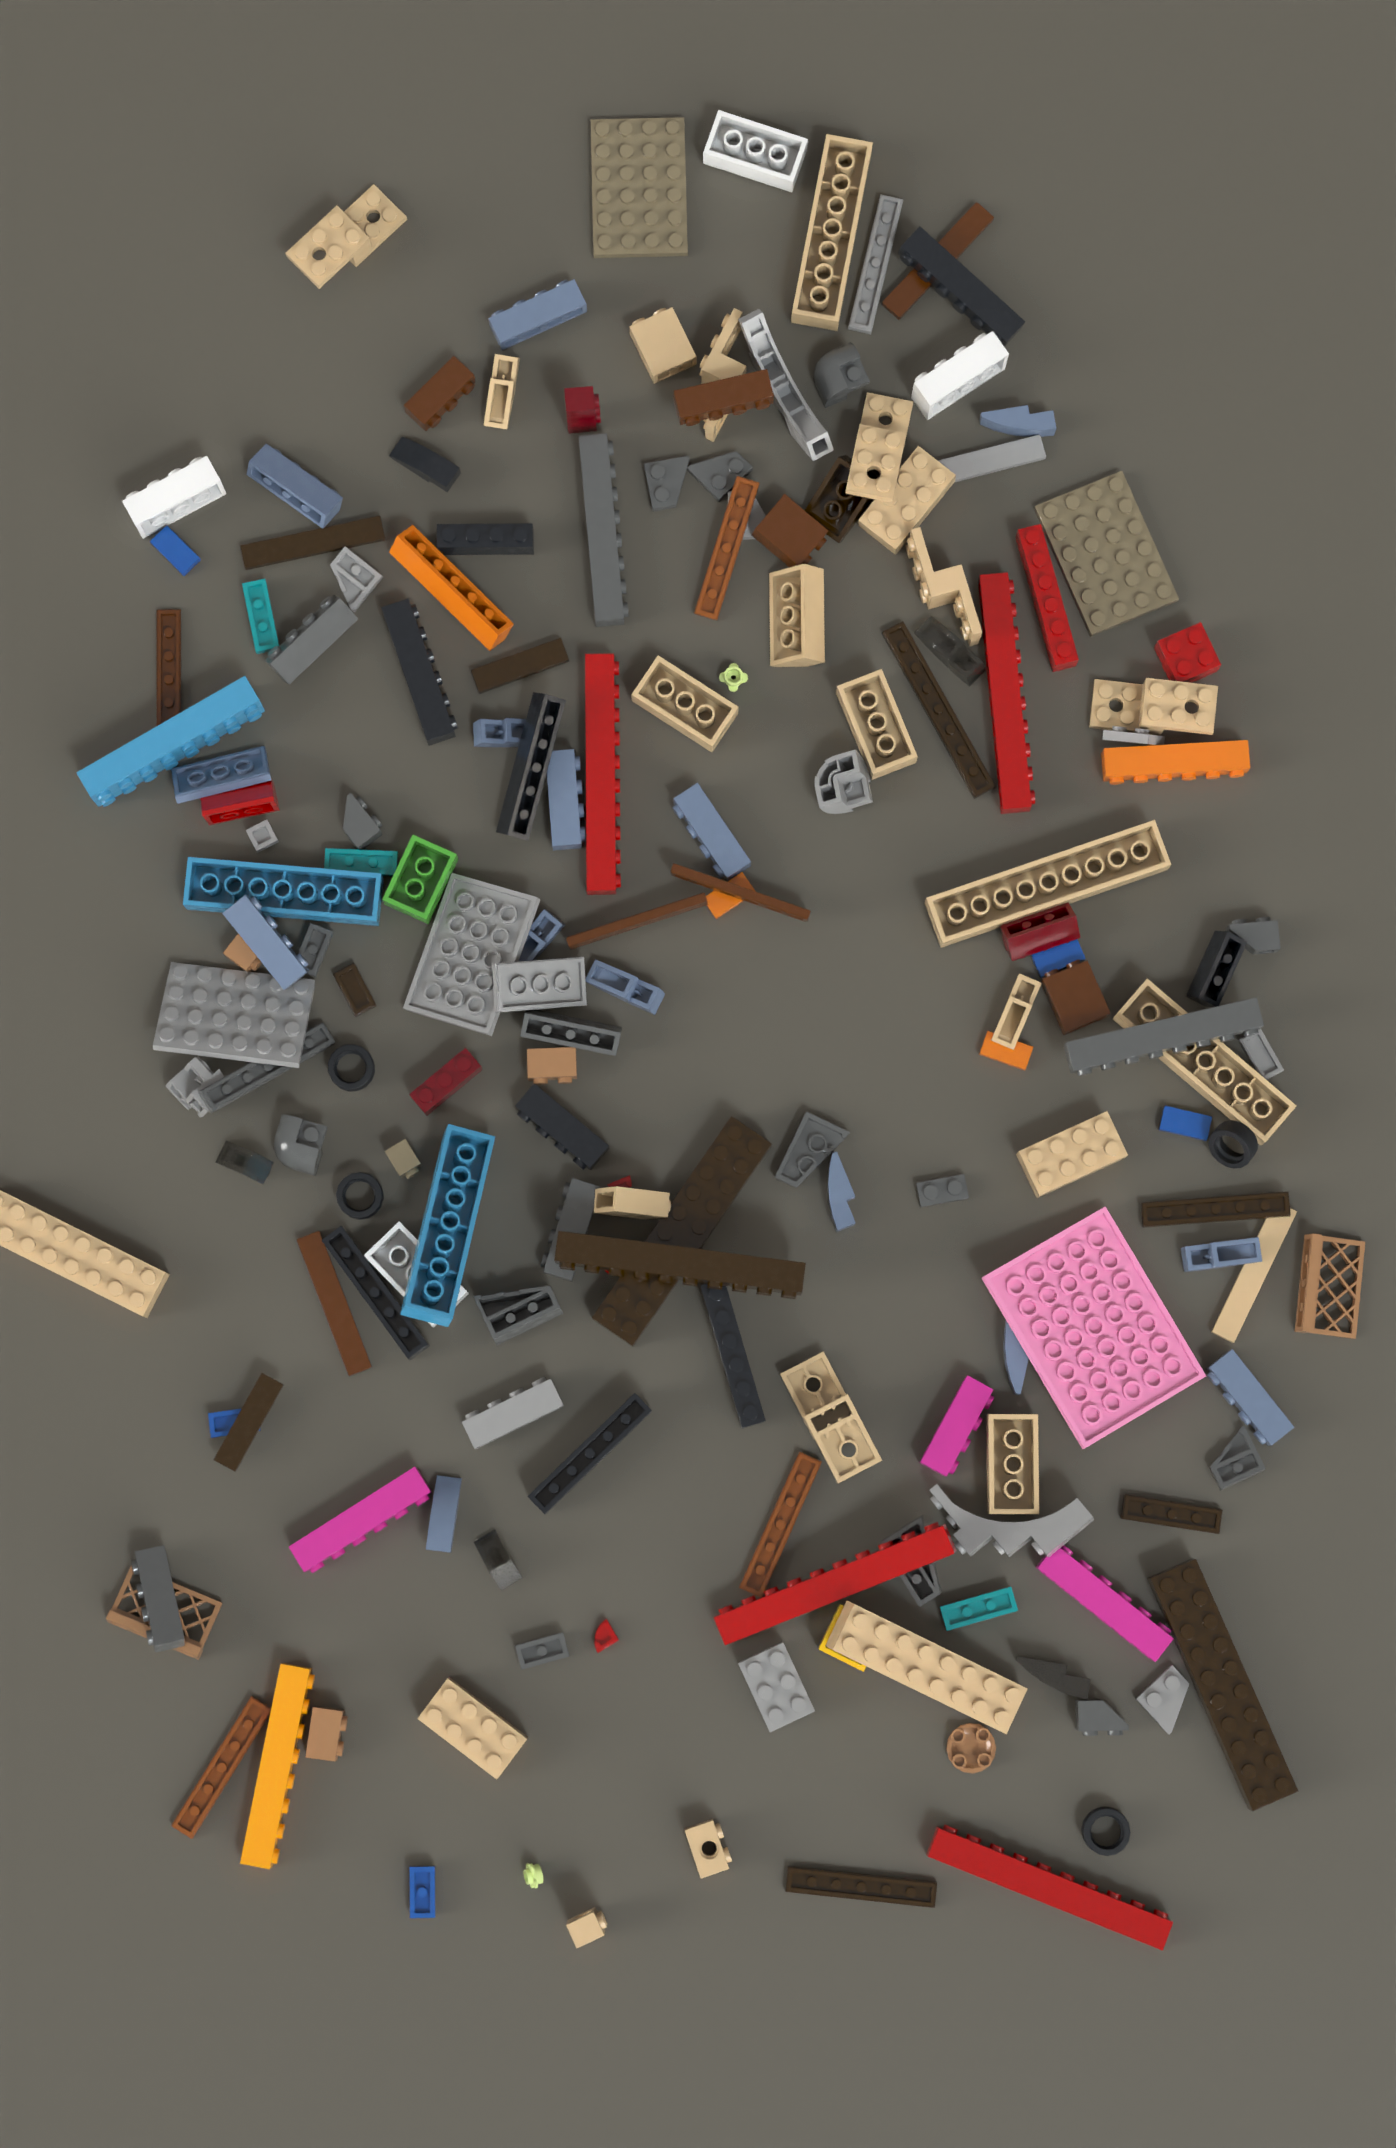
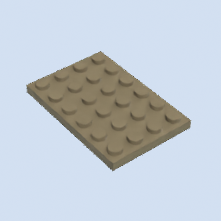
M684 117L590 119L594 258L688 256Z
M1123 471L1034 507L1090 637L1179 600Z

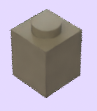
M406 1139L384 1151L401 1179L405 1176L409 1179L420 1172L418 1168L422 1164Z

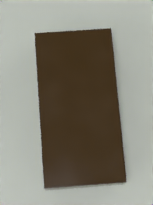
M354 963L333 973L355 1017L377 1006Z

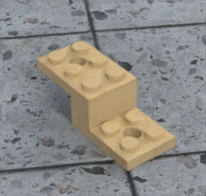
M373 184L344 212L338 206L334 207L285 254L320 289L349 261L357 267L407 220V217ZM371 213L380 215V219L375 223L369 222L367 217ZM317 250L326 252V256L322 260L314 259L313 254Z
M734 308L731 315L727 313L721 324V327H723L721 334L714 336L710 345L712 348L709 356L705 355L700 363L699 368H701L699 375L701 376V384L746 374V365L727 356L742 329L738 320L742 317V311ZM728 414L715 421L703 420L705 422L703 429H705L706 439L712 442L715 441Z
M867 392L846 486V494L893 502L913 401ZM888 416L892 422L889 425H883L879 422V418ZM873 469L877 470L880 473V477L871 479L868 477L867 472Z
M921 528L911 529L910 536L907 538L908 544L905 546L908 558H913L914 567H912L914 578L916 581H920L921 584L919 594L922 603H926L929 610L955 602L956 604H953L956 617L961 618L962 621L960 631L963 640L968 641L969 647L979 644L982 630L962 564L934 572Z
M1146 678L1143 684L1095 679L1089 728L1112 730V726L1127 727L1126 732L1135 733V728L1148 729L1150 735L1161 736L1164 730L1212 735L1214 733L1218 686ZM1113 700L1119 701L1122 704V710L1119 712L1112 711L1109 703ZM1187 702L1195 703L1198 711L1194 714L1188 713L1185 710V704Z
M824 1351L780 1374L837 1483L882 1461L850 1397L843 1390ZM809 1378L819 1380L820 1388L818 1391L811 1392L806 1388V1382ZM852 1443L855 1446L856 1452L852 1457H846L842 1454L841 1448L843 1444Z

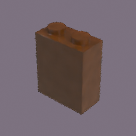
M784 494L755 528L751 536L790 568L801 564H808L812 559L809 554L814 548L819 551L827 540L824 536L828 530Z
M1080 959L1066 965L1068 969L1060 972L1058 969L1049 971L1044 974L1045 978L1041 981V985L1063 1035L1107 1018L1111 1014L1088 960L1082 963Z

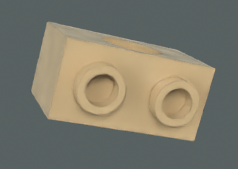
M710 1819L685 1828L701 1879L729 1869L728 1863L732 1862L728 1847H722L720 1838H723L724 1835L720 1823L715 1824L714 1820ZM706 1841H712L716 1844L717 1848L713 1854H705L703 1852L702 1845Z
M595 1907L569 1919L566 1924L576 1948L604 1936L605 1928L608 1925L603 1912H597Z

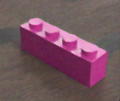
M968 1375L965 1376L919 1462L920 1464L944 1477H947L948 1473L953 1475L959 1464V1461L956 1460L960 1451L965 1453L971 1442L968 1439L971 1430L977 1431L983 1418L979 1417L983 1408L988 1410L994 1399V1396L991 1395L992 1388Z

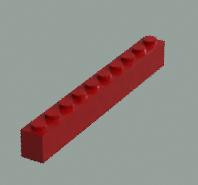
M1008 572L982 574L978 578L1000 810L1001 814L1030 812L1032 804H1035V792L1030 790L1029 781H1033L1032 766L1027 764V757L1031 755L1030 744L1025 743V734H1028L1027 719L1023 720L1022 711L1026 710L1025 696L1020 695V687H1023V674L1018 673L1017 664H1021L1020 649H1016L1015 641L1019 640L1018 626L1013 625V617H1016V604L1011 603L1010 595L1014 594L1013 579L1009 580Z
M585 654L587 895H616V888H621V873H616V864H621V850H616V840H621L620 826H616V817H620V802H616L615 794L620 793V779H615V769H620V755H615V746H620V731H615V722H620V710L615 708V699H619V684H615V675H619V661L614 660V654Z
M938 1521L924 1527L925 1531L917 1535L915 1531L906 1533L901 1536L902 1541L893 1544L892 1540L878 1545L879 1550L870 1553L869 1549L855 1554L856 1559L847 1562L846 1558L832 1564V1569L824 1571L823 1567L810 1572V1577L801 1580L800 1577L787 1581V1587L779 1590L775 1586L763 1591L765 1596L756 1599L755 1595L741 1600L742 1605L733 1608L732 1604L718 1609L720 1614H717L714 1620L724 1645L955 1554L956 1548L946 1524L939 1525Z
M944 1824L943 1828L936 1827L926 1854L928 1857L1163 1951L1173 1925V1921L1168 1919V1913L1158 1909L1150 1912L1144 1909L1145 1904L1131 1899L1130 1903L1120 1900L1122 1895L1108 1890L1106 1894L1097 1890L1098 1885L1085 1880L1083 1884L1075 1882V1876L1061 1871L1060 1875L1050 1872L1052 1867L1041 1862H1037L1036 1866L1027 1862L1028 1857L1015 1852L1013 1856L1005 1854V1848L991 1843L990 1847L980 1844L982 1839L971 1834H967L966 1838L957 1834L958 1829Z

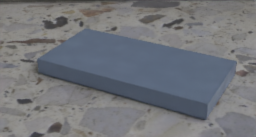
M265 746L171 769L177 804L271 781Z

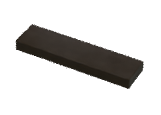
M558 638L475 668L471 672L479 694L569 662V658L562 639Z
M261 1373L217 1452L214 1461L234 1472L237 1471L284 1384Z
M1124 1494L1121 1519L1219 1534L1223 1510Z

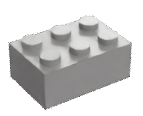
M783 1641L738 1662L769 1732L815 1711Z

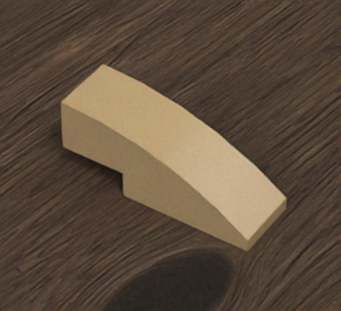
M495 354L484 426L508 429L520 358Z
M1018 974L991 1041L1014 1050L1041 982Z

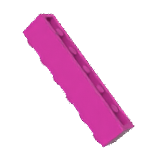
M413 1467L290 1545L289 1549L303 1572L310 1570L313 1574L325 1566L323 1561L329 1557L335 1560L346 1553L344 1548L351 1543L354 1547L367 1539L365 1535L373 1530L377 1533L388 1526L386 1521L392 1517L398 1520L409 1513L407 1508L414 1503L418 1507L430 1499L428 1495L432 1491L418 1468Z
M1065 1545L1049 1558L1046 1555L1036 1566V1569L1151 1661L1156 1662L1174 1639L1169 1635L1171 1630L1161 1622L1156 1625L1149 1618L1152 1615L1140 1606L1136 1609L1130 1604L1132 1599L1124 1592L1120 1591L1117 1594L1110 1588L1112 1583L1102 1575L1097 1578L1092 1574L1093 1568L1082 1559L1077 1562L1072 1558L1073 1552Z

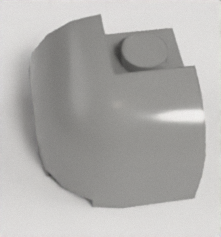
M857 750L838 754L824 760L825 763L819 769L817 776H815V790L818 805L822 811L829 814L852 812L855 807L873 802L869 784L871 783L869 771L863 757Z
M197 1056L166 1084V1087L187 1110L193 1108L198 1112L199 1117H203L209 1112V1109L200 1097L199 1091L222 1079L224 1075L220 1069L213 1073L209 1066Z

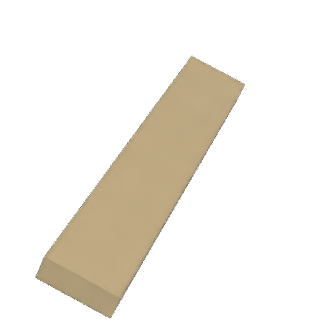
M1290 1208V1217L1265 1219L1257 1235L1260 1241L1262 1262L1243 1265L1211 1333L1232 1343L1235 1342L1297 1211Z

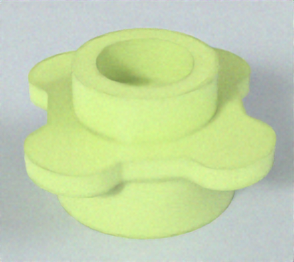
M732 663L725 672L720 673L719 680L725 682L731 692H735L740 684L747 682L748 675L743 673L736 663Z
M527 1863L526 1870L523 1871L525 1882L527 1885L530 1884L531 1888H538V1884L543 1883L541 1867L539 1864Z

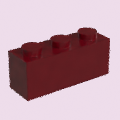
M593 386L564 388L569 434L597 431L596 423H601L599 394H594Z
M1069 902L1000 925L1004 946L1012 961L1081 938L1077 917Z
M464 1048L409 1095L423 1113L428 1116L483 1069L470 1052Z

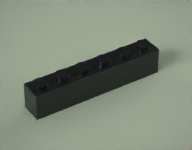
M920 226L900 247L898 254L901 261L905 265L916 269L918 276L925 282L929 281L942 298L947 297L953 303L952 305L957 312L968 316L971 319V324L976 329H982L986 334L993 331L1005 347L1023 327L1025 321Z
M408 598L381 607L428 746L456 737L454 730L458 729L454 715H448L446 708L450 707L447 694H441L439 685L443 683L439 671H433L431 663H434L435 659L431 648L427 650L423 641L428 639L424 627H418L416 619L420 618L416 604L411 605Z
M533 692L499 818L497 833L529 841L566 700L544 693Z
M340 1226L322 1239L324 1245L405 1356L412 1360L430 1346L409 1317L400 1315L401 1305L347 1231Z
M707 1284L701 1285L700 1288L741 1428L766 1422L727 1287L722 1286V1290L707 1288Z
M634 1393L527 1497L546 1515L652 1413V1410Z

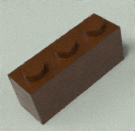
M453 356L404 404L405 412L425 431L430 427H436L442 419L441 416L446 411H452L458 404L457 400L463 394L468 395L474 389V383H476L474 374Z

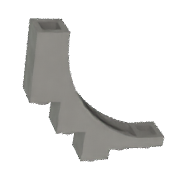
M757 309L739 318L738 320L750 350L749 356L755 372L767 369L774 394L773 404L784 416L791 436L812 461L832 452L834 449L828 432L813 414L793 381L771 336L763 312Z
M938 1484L930 1489L933 1495L930 1500L938 1510L942 1507L949 1514L945 1518L954 1529L958 1526L960 1528L953 1534L956 1538L954 1545L962 1555L967 1552L970 1557L994 1538L995 1542L992 1544L1001 1555L1006 1553L1010 1557L1033 1539L1034 1542L1031 1545L1041 1556L1045 1553L1049 1558L1094 1521L1093 1516L1078 1498L1059 1511L1040 1519L1025 1522H999L973 1515L951 1502Z

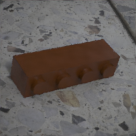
M764 369L674 390L673 399L680 425L693 426L705 419L710 421L719 420L726 414L741 415L752 408L757 410L766 409L770 404H773L774 394L768 371Z

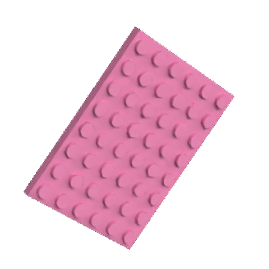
M1106 1206L982 1277L983 1282L1082 1449H1085L1206 1377V1374Z

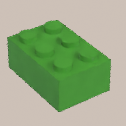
M412 835L382 899L384 905L429 924L451 873H453L459 860L457 854Z

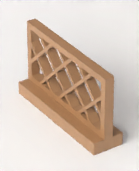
M1313 1233L1304 1235L1295 1332L1356 1339L1365 1251L1364 1241L1328 1237ZM1323 1242H1330L1337 1250L1329 1258L1322 1251ZM1349 1245L1358 1246L1357 1257L1352 1261L1343 1252ZM1338 1254L1347 1264L1339 1272L1330 1262ZM1325 1265L1334 1274L1326 1282L1320 1276V1269ZM1348 1268L1355 1274V1280L1349 1286L1341 1277V1274ZM1336 1278L1345 1288L1337 1296L1328 1287ZM1323 1289L1332 1299L1324 1306L1317 1300L1318 1293ZM1346 1292L1353 1299L1352 1305L1347 1310L1338 1300ZM1333 1303L1342 1312L1334 1320L1326 1312V1309ZM1322 1313L1330 1324L1324 1329H1316L1315 1318ZM1344 1316L1350 1322L1349 1333L1342 1332L1336 1325Z
M131 1565L106 1620L108 1623L147 1638L146 1631L150 1630L148 1621H143L141 1607H139L135 1597L137 1590L133 1591L130 1584L134 1575ZM173 1583V1588L178 1591L175 1592V1597L185 1593L190 1596L192 1605L180 1610L178 1609L182 1629L186 1637L184 1636L185 1646L174 1648L173 1650L199 1660L223 1603ZM129 1587L130 1592L125 1594L127 1588ZM130 1596L133 1597L136 1609L129 1612L118 1609L122 1599ZM193 1597H194V1598H197V1599H199V1600H201V1601L195 1603ZM204 1603L215 1606L211 1616L201 1619L197 1606ZM194 1608L199 1621L185 1626L180 1613ZM138 1612L140 1617H137L132 1614ZM209 1621L205 1628L203 1623ZM201 1624L204 1633L200 1642L190 1639L187 1629Z

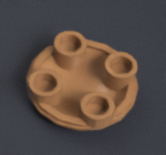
M968 1723L960 1725L952 1731L947 1741L946 1750L948 1758L954 1767L962 1772L973 1774L981 1772L991 1765L995 1758L996 1744L994 1737L988 1729L980 1724Z

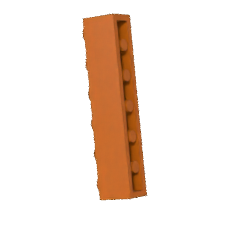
M414 525L397 535L389 553L489 651L506 639L514 623Z
M1248 740L1104 748L1101 753L1103 782L1110 781L1112 785L1123 784L1124 780H1134V783L1148 782V779H1158V782H1167L1175 777H1181L1185 781L1194 780L1196 776H1206V779L1220 778V775L1227 774L1231 778L1243 777L1244 773H1247L1250 769Z

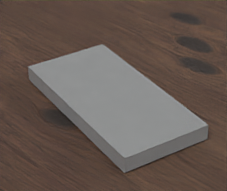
M584 957L492 963L495 1012L587 1005Z

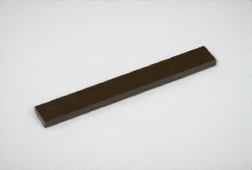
M902 621L883 631L882 635L973 798L975 799L994 789L996 786L905 623Z

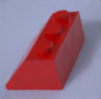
M272 778L271 781L201 798L202 816L208 825L280 811Z

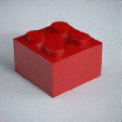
M1201 622L1158 640L1154 647L1163 669L1171 681L1192 683L1217 672L1221 666Z

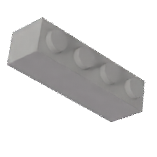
M545 1377L531 1383L532 1388L526 1391L520 1388L510 1393L511 1398L504 1402L501 1399H497L487 1404L489 1409L481 1413L477 1409L465 1415L466 1420L462 1424L474 1449H478L564 1407L552 1379L546 1381Z

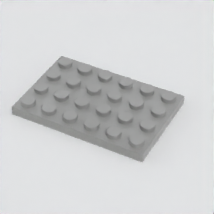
M451 873L403 1009L492 1036L500 1012H495L492 963L519 961L540 899Z
M171 962L154 1037L153 1050L299 1068L315 990V980L300 978L288 989L283 990L271 974Z

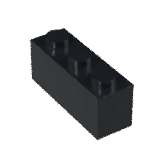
M1214 931L1186 997L1205 1007L1219 1006L1247 941L1228 931Z

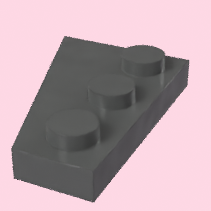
M806 1112L775 1178L797 1188L850 1132Z

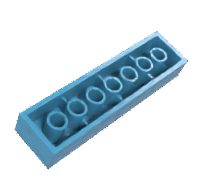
M243 676L76 773L98 807L101 805L105 807L112 804L116 800L115 797L120 794H129L134 791L139 783L152 781L158 776L157 773L176 767L179 764V760L195 756L199 753V749L205 745L212 746L220 741V737L226 733L233 734L241 728L240 725L245 722L258 720L262 716L261 713L265 712L246 676Z
M188 857L183 905L187 910L223 913L244 895H249L250 897L255 896L263 906L260 910L265 916L379 926L384 878L381 873Z
M451 1124L447 1125L443 1133L400 1315L448 1327L451 1323L495 1136Z

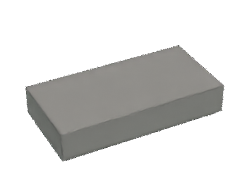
M1258 1029V1034L1243 1037L1238 1041L1254 1070L1268 1080L1283 1072L1284 1069L1261 1029Z

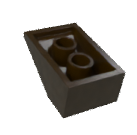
M847 455L837 458L805 509L810 516L828 530L826 535L838 543L842 542L873 501L871 498L845 493L852 459ZM870 471L867 472L869 478H879Z

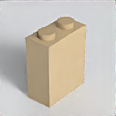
M673 307L659 309L653 314L654 316L647 319L639 318L629 326L630 336L654 384L697 365V356Z
M618 1186L595 1189L594 1213L645 1220L667 1218L671 1209L670 1193Z

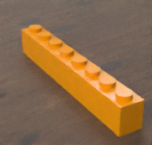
M287 1663L280 1664L240 1864L271 1869L273 1864L278 1863L280 1849L276 1848L278 1838H283L285 1824L281 1823L283 1813H288L290 1799L286 1798L288 1788H293L295 1774L291 1773L293 1764L298 1763L300 1749H296L298 1739L303 1738L305 1724H301L303 1714H307L309 1710L310 1699H306L308 1689H313L315 1675L311 1674L312 1668Z

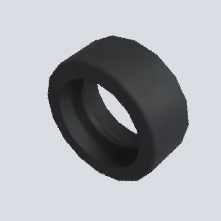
M347 1044L337 1048L331 1054L328 1061V1073L333 1083L340 1089L348 1092L359 1091L366 1088L372 1081L375 1074V1063L370 1053L363 1047ZM356 1054L364 1060L366 1071L360 1080L347 1082L339 1076L337 1065L343 1056Z
M1230 1120L1221 1123L1211 1134L1209 1149L1212 1156L1225 1167L1236 1169L1246 1166L1258 1150V1141L1248 1126L1241 1122ZM1226 1135L1236 1139L1242 1145L1244 1153H1237L1229 1149L1224 1143L1222 1136Z
M363 1172L351 1173L344 1177L338 1185L336 1192L337 1203L341 1210L349 1217L358 1220L368 1219L375 1215L382 1207L384 1199L383 1189L377 1179ZM355 1182H365L374 1190L375 1197L373 1203L365 1210L353 1209L346 1201V1191Z
M1099 1807L1089 1812L1083 1820L1081 1829L1083 1840L1088 1848L1104 1856L1116 1855L1124 1850L1131 1834L1129 1822L1125 1816L1110 1807ZM1100 1817H1112L1120 1825V1837L1111 1846L1099 1845L1092 1837V1825Z

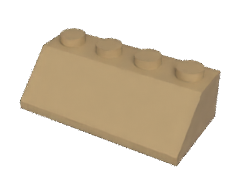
M801 564L769 573L770 666L808 667L825 663L824 569Z

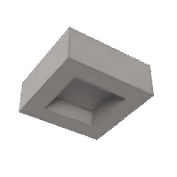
M267 819L246 830L257 853L279 842Z

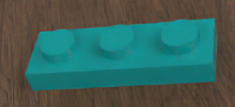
M266 579L242 583L256 654L269 652L273 647L280 645Z
M325 848L324 869L381 873L382 876L393 877L398 867V851Z
M1011 1586L939 1607L946 1631L1018 1611Z

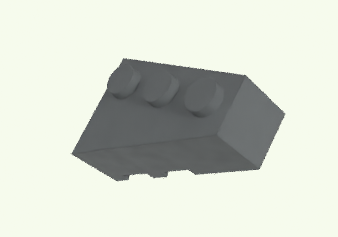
M550 1286L522 1289L508 1293L500 1292L486 1296H473L496 1345L563 1314Z
M923 1515L883 1539L879 1544L892 1540L893 1544L902 1541V1535L915 1531L916 1535L924 1532L926 1525ZM935 1562L900 1575L919 1607L942 1592Z

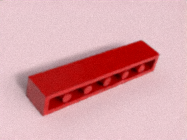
M1038 524L1018 529L1015 538L1052 672L1076 667L1079 659L1042 526Z

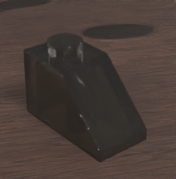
M226 1141L215 1163L264 1184L274 1162L251 1150Z
M496 1530L491 1531L474 1542L489 1573L501 1591L523 1578Z

